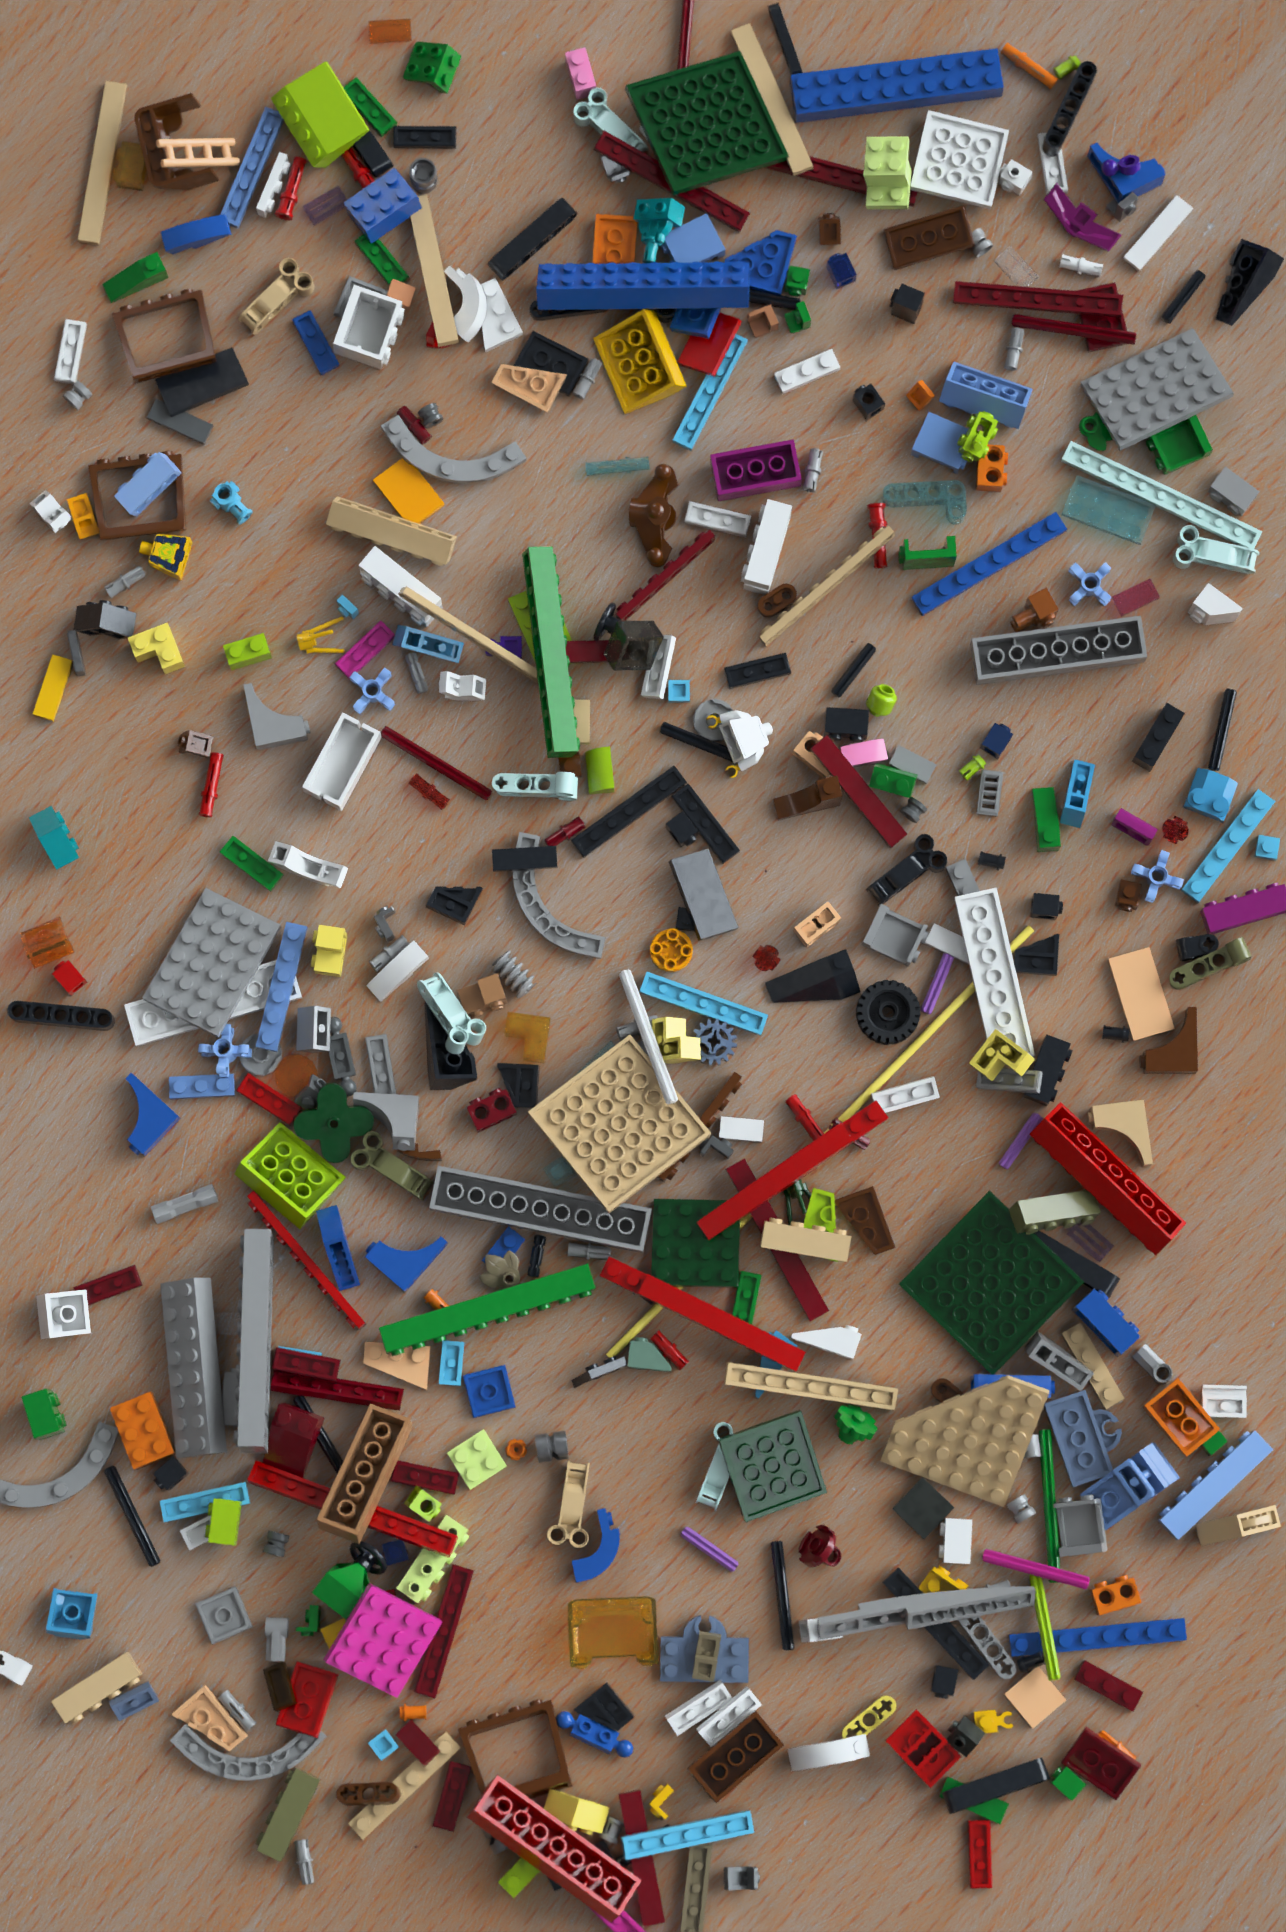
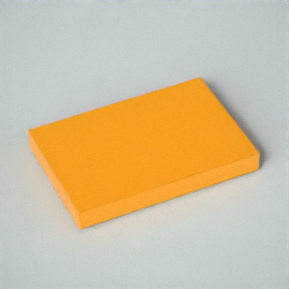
M403 458L373 479L375 485L403 519L421 524L445 506V503L420 471L412 464L407 463Z

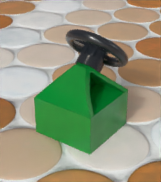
M363 1541L360 1544L353 1542L350 1545V1554L354 1559L353 1563H337L312 1591L316 1597L346 1620L370 1583L367 1573L381 1575L387 1569V1563L382 1554L375 1547ZM376 1564L380 1566V1568H374L372 1566Z

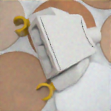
M738 710L720 714V717L710 715L706 718V720L714 719L716 721L715 725L708 726L709 729H715L719 723H722L719 727L733 763H738L736 766L728 765L725 768V771L731 767L735 769L734 775L729 776V778L736 777L738 771H744L758 763L764 753L763 747L769 743L767 736L773 732L770 723L761 724L758 716L751 717L748 713Z

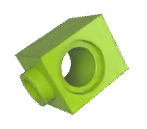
M417 1485L404 1502L406 1506L429 1522L439 1514L440 1506L442 1505V1503ZM424 1500H428V1507L424 1510H421V1503Z

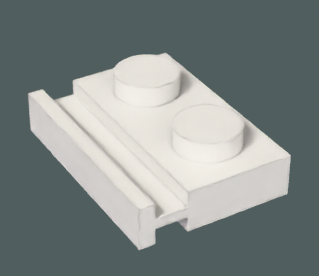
M1202 1385V1407L1210 1417L1246 1418L1247 1386Z

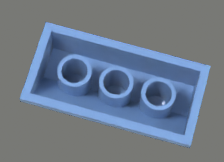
M953 361L939 402L944 403L948 407L962 409L968 414H976L982 411L988 412L994 416L993 419L1004 424L1006 427L1019 429L1033 389Z

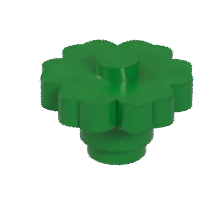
M848 1404L846 1407L841 1405L834 1415V1418L837 1420L836 1425L839 1427L838 1437L846 1444H853L858 1440H871L878 1430L877 1426L874 1425L876 1423L875 1419L870 1413L863 1412L859 1406Z

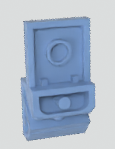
M1153 1442L1132 1458L1127 1459L1113 1469L1109 1474L1082 1492L1080 1496L1093 1495L1094 1499L1101 1498L1104 1528L1106 1531L1173 1484L1180 1477L1156 1443Z

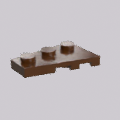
M874 1186L835 1200V1205L858 1232L874 1255L896 1248Z

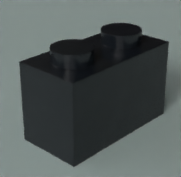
M901 284L899 290L895 288L889 306L892 307L891 315L915 324L923 305L925 293Z
M826 707L824 736L828 735L834 741H839L841 738H850L852 742H862L868 736L869 710Z

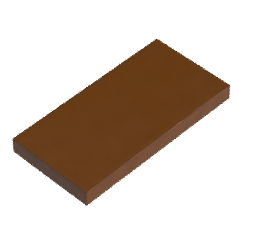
M964 205L884 229L894 270L975 246Z

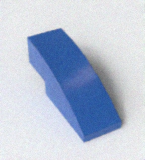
M223 214L161 231L165 251L174 255L191 247L197 249L231 235L227 216Z

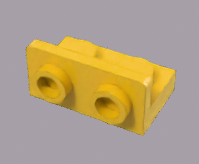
M939 1565L938 1568L934 1566L931 1568L918 1588L924 1593L964 1590L969 1585L959 1578L954 1581L949 1577L950 1572Z

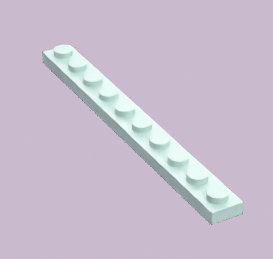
M1070 441L1061 460L1063 463L1236 545L1254 549L1262 533L1261 530L1073 441Z

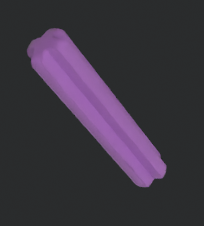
M943 954L921 1007L923 1013L929 1015L932 1013L954 960L952 955Z
M1032 1113L999 1161L1001 1167L1009 1169L1031 1137L1030 1133L1042 1121L1043 1118L1039 1114Z
M684 1528L681 1537L729 1571L733 1572L737 1568L739 1563L691 1528Z

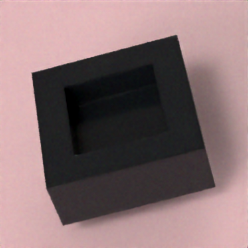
M678 907L676 929L695 932L686 908Z

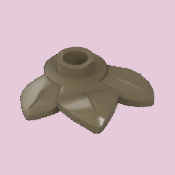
M511 1250L507 1251L503 1258L497 1255H486L485 1266L487 1272L480 1275V1280L485 1285L493 1288L499 1286L509 1288L518 1285L520 1282V1273L517 1270L519 1265L518 1257ZM511 1275L513 1280L507 1281L505 1277Z

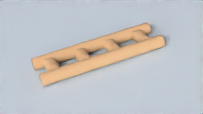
M234 138L157 139L156 141L157 148L165 149L167 159H161L162 168L239 166L240 164L238 157L232 158L229 146H235ZM183 147L186 159H175L173 148ZM192 147H202L204 158H194ZM211 147H221L223 158H213Z

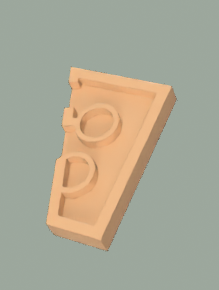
M501 364L491 383L549 412L567 374Z
M365 1342L363 1364L427 1390L431 1346H425L416 1350L409 1347L404 1349L403 1354L392 1357L391 1353L386 1354L383 1343Z
M206 1685L171 1714L175 1718H179L187 1723L191 1728L205 1734L207 1738L228 1751L233 1750L248 1736L234 1718H231L229 1712Z

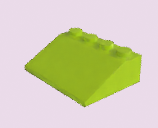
M323 62L287 84L271 98L313 167H328L370 131L328 62Z
M281 1122L240 1162L234 1173L298 1229H301L315 1215L316 1211L321 1208L346 1178Z

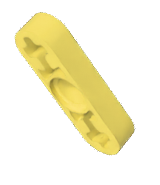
M886 1695L878 1698L843 1728L842 1738H847L848 1728L854 1730L858 1727L855 1724L857 1720H859L861 1727L866 1729L863 1734H869L895 1712V1700ZM882 1700L886 1702L890 1700L892 1703L890 1704L891 1710L889 1712L883 1710L880 1713L883 1717L879 1719L878 1714L872 1708L876 1706L878 1710L882 1707ZM867 1713L875 1716V1723L872 1726H866L863 1723V1716ZM861 1729L856 1733V1736L862 1735Z

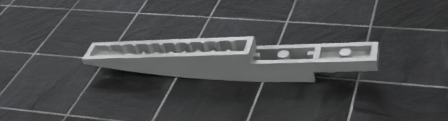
M1034 1586L952 1590L859 1603L858 1610L818 1618L819 1639L823 1640L906 1624L909 1630L1034 1606L1035 1588Z

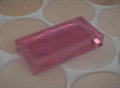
M1148 579L1113 596L1112 600L1122 617L1158 600L1160 596L1151 579Z

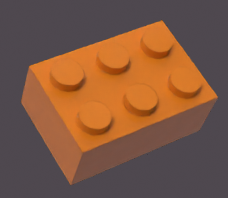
M150 1391L110 1408L134 1470L141 1469L176 1454V1449L153 1392Z

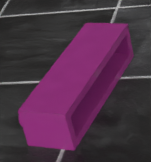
M1273 883L1265 886L1266 890L1258 892V889H1252L1245 892V896L1239 898L1237 895L1226 897L1225 902L1217 904V901H1212L1204 904L1205 908H1202L1200 913L1207 934L1213 935L1286 913L1285 884L1278 885V883Z

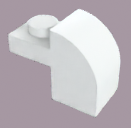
M46 490L29 503L55 533L65 527L71 520L68 512Z
M448 671L440 672L439 693L444 694L445 698L461 701L485 700L486 679L476 675L459 676Z

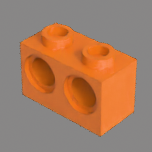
M987 444L989 450L986 456L977 461L976 490L1001 492L1003 485L1006 486L1007 473H1003L1004 465L1008 464V452H1005V445ZM995 454L999 460L992 462L987 456ZM990 474L995 475L997 481L990 482L986 476Z
M1128 1575L1116 1577L1115 1583L1107 1585V1581L1094 1584L1095 1588L1091 1589L1090 1593L1097 1615H1103L1142 1603L1134 1577L1128 1578ZM1123 1585H1128L1131 1589V1594L1127 1598L1120 1594V1588ZM1102 1591H1106L1110 1595V1600L1106 1604L1101 1603L1099 1600V1594Z

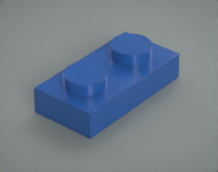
M508 1226L486 1255H497L503 1258L509 1250L515 1254L526 1239Z

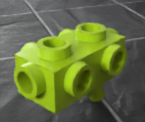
M982 411L976 413L975 416L971 415L966 423V427H968L966 435L962 434L957 442V445L960 446L958 452L962 454V459L973 462V460L978 461L986 456L989 450L987 444L990 439L992 440L998 431L995 428L998 421L993 419L994 416L992 414ZM977 426H982L983 431H977Z

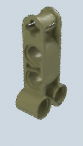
M1243 937L1227 943L1225 947L1174 969L1170 974L1169 981L1173 988L1180 990L1229 967L1243 964L1249 961L1252 956ZM1219 955L1224 958L1225 963L1222 966H1215L1212 959ZM1195 965H1202L1205 968L1204 974H1194L1192 969ZM1176 974H1179V976L1184 975L1185 978H1183L1182 984H1179L1178 981H1173Z
M375 1131L366 1133L363 1138L365 1149H358L351 1155L353 1167L363 1171L370 1166L418 1199L424 1201V1195L435 1182L382 1148L383 1140L379 1133ZM373 1136L377 1137L379 1144L376 1147H369L367 1145L368 1139ZM360 1154L367 1157L366 1163L362 1166L355 1163V1158Z

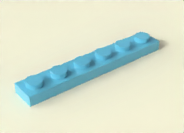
M736 334L715 377L706 374L673 438V443L692 451L748 339Z
M1258 789L1181 891L1199 903L1275 801Z
M646 972L639 993L714 1020L719 1019L720 1022H727L728 1025L759 1036L762 1035L768 1015L650 972Z
M745 1810L622 1836L621 1842L624 1859L629 1860L754 1833L751 1811Z

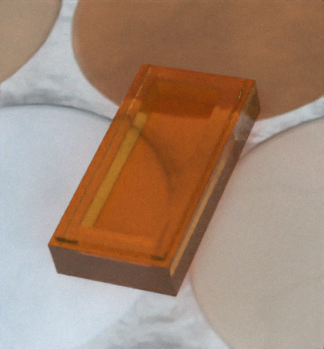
M411 20L369 21L370 44L412 41Z

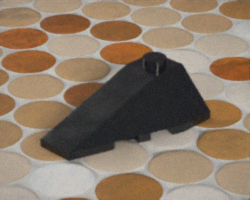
M1241 239L1231 258L1230 265H1232L1230 276L1226 277L1225 283L1228 285L1226 293L1221 297L1216 320L1232 326L1275 278L1284 258L1269 248Z
M846 949L765 983L772 1003L842 1000L861 993Z
M425 1001L427 1071L430 1090H452L477 1080L476 1063L472 1052H469L466 1045L460 1054H452L447 1051L445 1043L448 1034Z

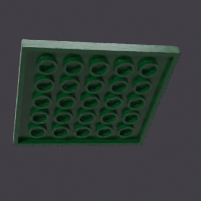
M741 51L631 83L625 87V91L672 195L787 161V158H789Z
M989 1190L899 1285L989 1373L994 1375L1084 1281L1035 1233H1017L1009 1208Z

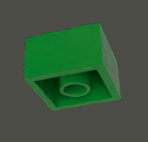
M46 1388L21 1396L34 1439L43 1440L65 1432L64 1427L67 1426L64 1414L59 1413L57 1406L61 1404L57 1393Z

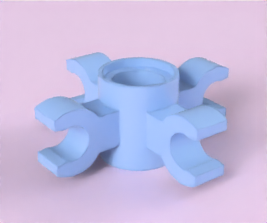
M1076 562L1069 568L1068 572L1080 582L1079 589L1068 600L1073 606H1076L1084 596L1094 595L1104 607L1111 601L1112 597L1100 587L1101 580L1111 570V567L1106 562L1096 573L1086 574ZM1087 580L1093 581L1095 588H1087L1084 582Z
M384 667L375 680H365L356 671L352 673L349 677L350 681L359 686L363 692L361 698L353 705V710L361 714L370 702H379L389 711L392 710L395 702L382 692L383 685L392 676L388 669ZM368 688H378V692L375 695L367 694Z
M1161 850L1156 866L1151 869L1139 864L1133 865L1131 874L1146 878L1147 883L1150 885L1145 897L1147 902L1153 903L1155 901L1158 888L1163 886V884L1178 890L1182 887L1184 879L1168 875L1165 868L1169 852ZM1159 872L1163 877L1162 881H1155L1152 878V873Z
M226 1024L221 1033V1038L216 1040L214 1045L199 1044L198 1053H201L202 1057L217 1056L219 1058L216 1074L223 1078L229 1077V1063L233 1062L237 1057H252V1049L249 1048V1045L232 1044L234 1028H231V1024ZM229 1047L225 1054H221L223 1049Z

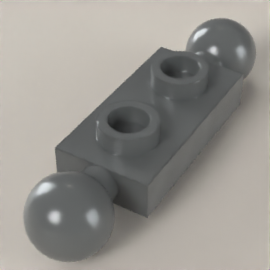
M331 1017L330 1033L332 1036H330V1051L328 1052L335 1080L342 1079L340 1085L344 1088L346 1096H352L356 1092L357 1086L350 1077L356 1076L347 1033L340 1034L342 1029L341 1020L337 1017Z

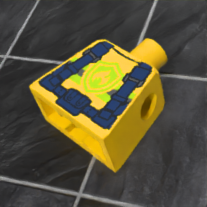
M156 534L153 544L145 541L141 542L139 553L149 556L148 563L150 567L173 578L182 580L192 540L190 537Z

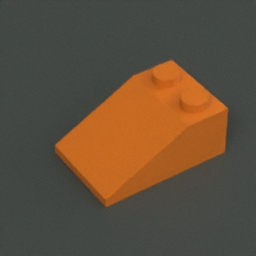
M1179 1378L1142 1407L1186 1457L1220 1430Z

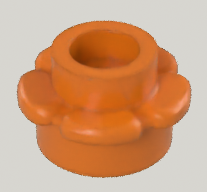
M512 1439L508 1442L505 1452L512 1460H520L527 1453L526 1444L520 1439Z

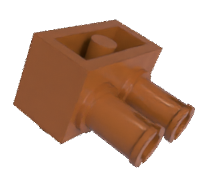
M1047 587L1029 596L1024 606L1025 610L1012 616L1013 620L1010 621V624L1015 632H1019L1030 625L1035 626L1036 629L1041 626L1044 629L1052 625L1059 609Z

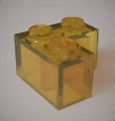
M513 1012L507 1013L505 1036L526 1039L523 1054L524 1061L545 1063L551 1018Z

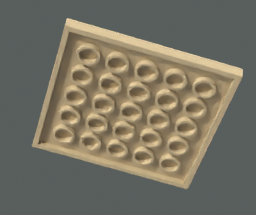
M628 1035L528 1111L531 1119L608 1213H611L711 1136V1132L676 1089L675 1092L678 1100L674 1104H666L648 1055L631 1035Z

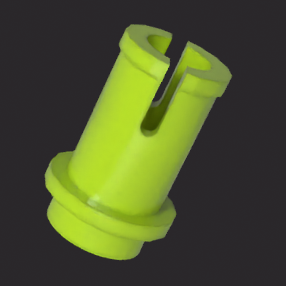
M1076 55L1068 56V60L1054 67L1053 70L1056 71L1055 75L1061 80L1072 71H1077L1081 63Z
M979 754L977 756L973 755V759L958 770L967 781L980 769H984L986 762Z

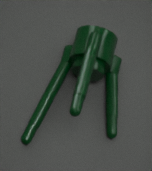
M801 1179L783 1191L786 1199L788 1225H791L792 1221L790 1196L792 1199L797 1198L803 1214L807 1213L802 1196L805 1193L807 1198L810 1199L811 1194L806 1183H802Z

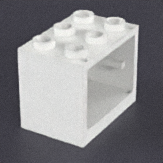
M354 285L333 343L334 354L381 370L383 364H388L391 355V348L389 347L390 345L394 346L398 335L396 327L397 325L401 326L405 315L402 301Z

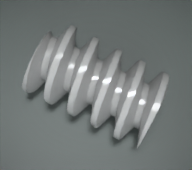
M509 950L492 964L494 966L493 972H500L499 979L506 978L504 984L506 986L512 984L510 991L515 992L518 990L516 997L521 998L537 982L532 983L534 975L526 977L528 969L520 970L523 965L522 963L514 964L517 959L516 956L508 958L511 953Z

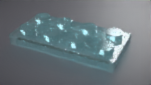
M1076 475L1061 516L1141 545L1156 505Z

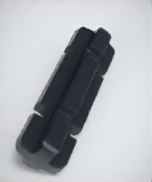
M535 1235L534 1238L535 1246L532 1248L531 1266L528 1268L527 1273L530 1277H539V1266H541L544 1253L543 1246L546 1243V1237L543 1235Z

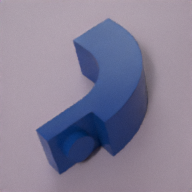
M606 1508L597 1510L602 1532V1541L598 1550L587 1558L572 1561L576 1583L593 1579L602 1574L616 1557L620 1542L619 1528L610 1530L609 1526L614 1524L611 1512H606Z

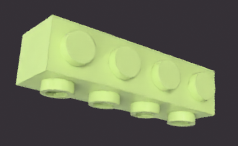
M448 1515L444 1517L438 1529L458 1536L450 1558L423 1549L396 1588L417 1603H420L421 1600L424 1602L427 1600L432 1592L429 1588L433 1582L438 1583L444 1575V1572L441 1570L445 1564L450 1565L457 1556L454 1551L458 1545L463 1547L469 1538V1535H467L469 1530Z

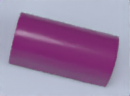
M1122 808L1111 824L1146 846H1149L1158 831L1157 828Z

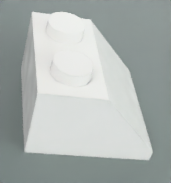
M1208 583L1193 602L1188 613L1190 618L1196 623L1211 625L1234 622L1243 608Z
M86 1290L36 1296L41 1339L91 1333Z

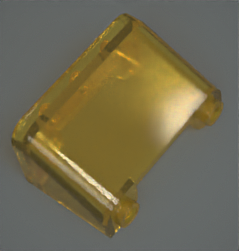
M642 1596L576 1599L568 1603L570 1667L584 1669L592 1663V1658L636 1657L637 1662L643 1666L658 1664L656 1600L654 1598Z

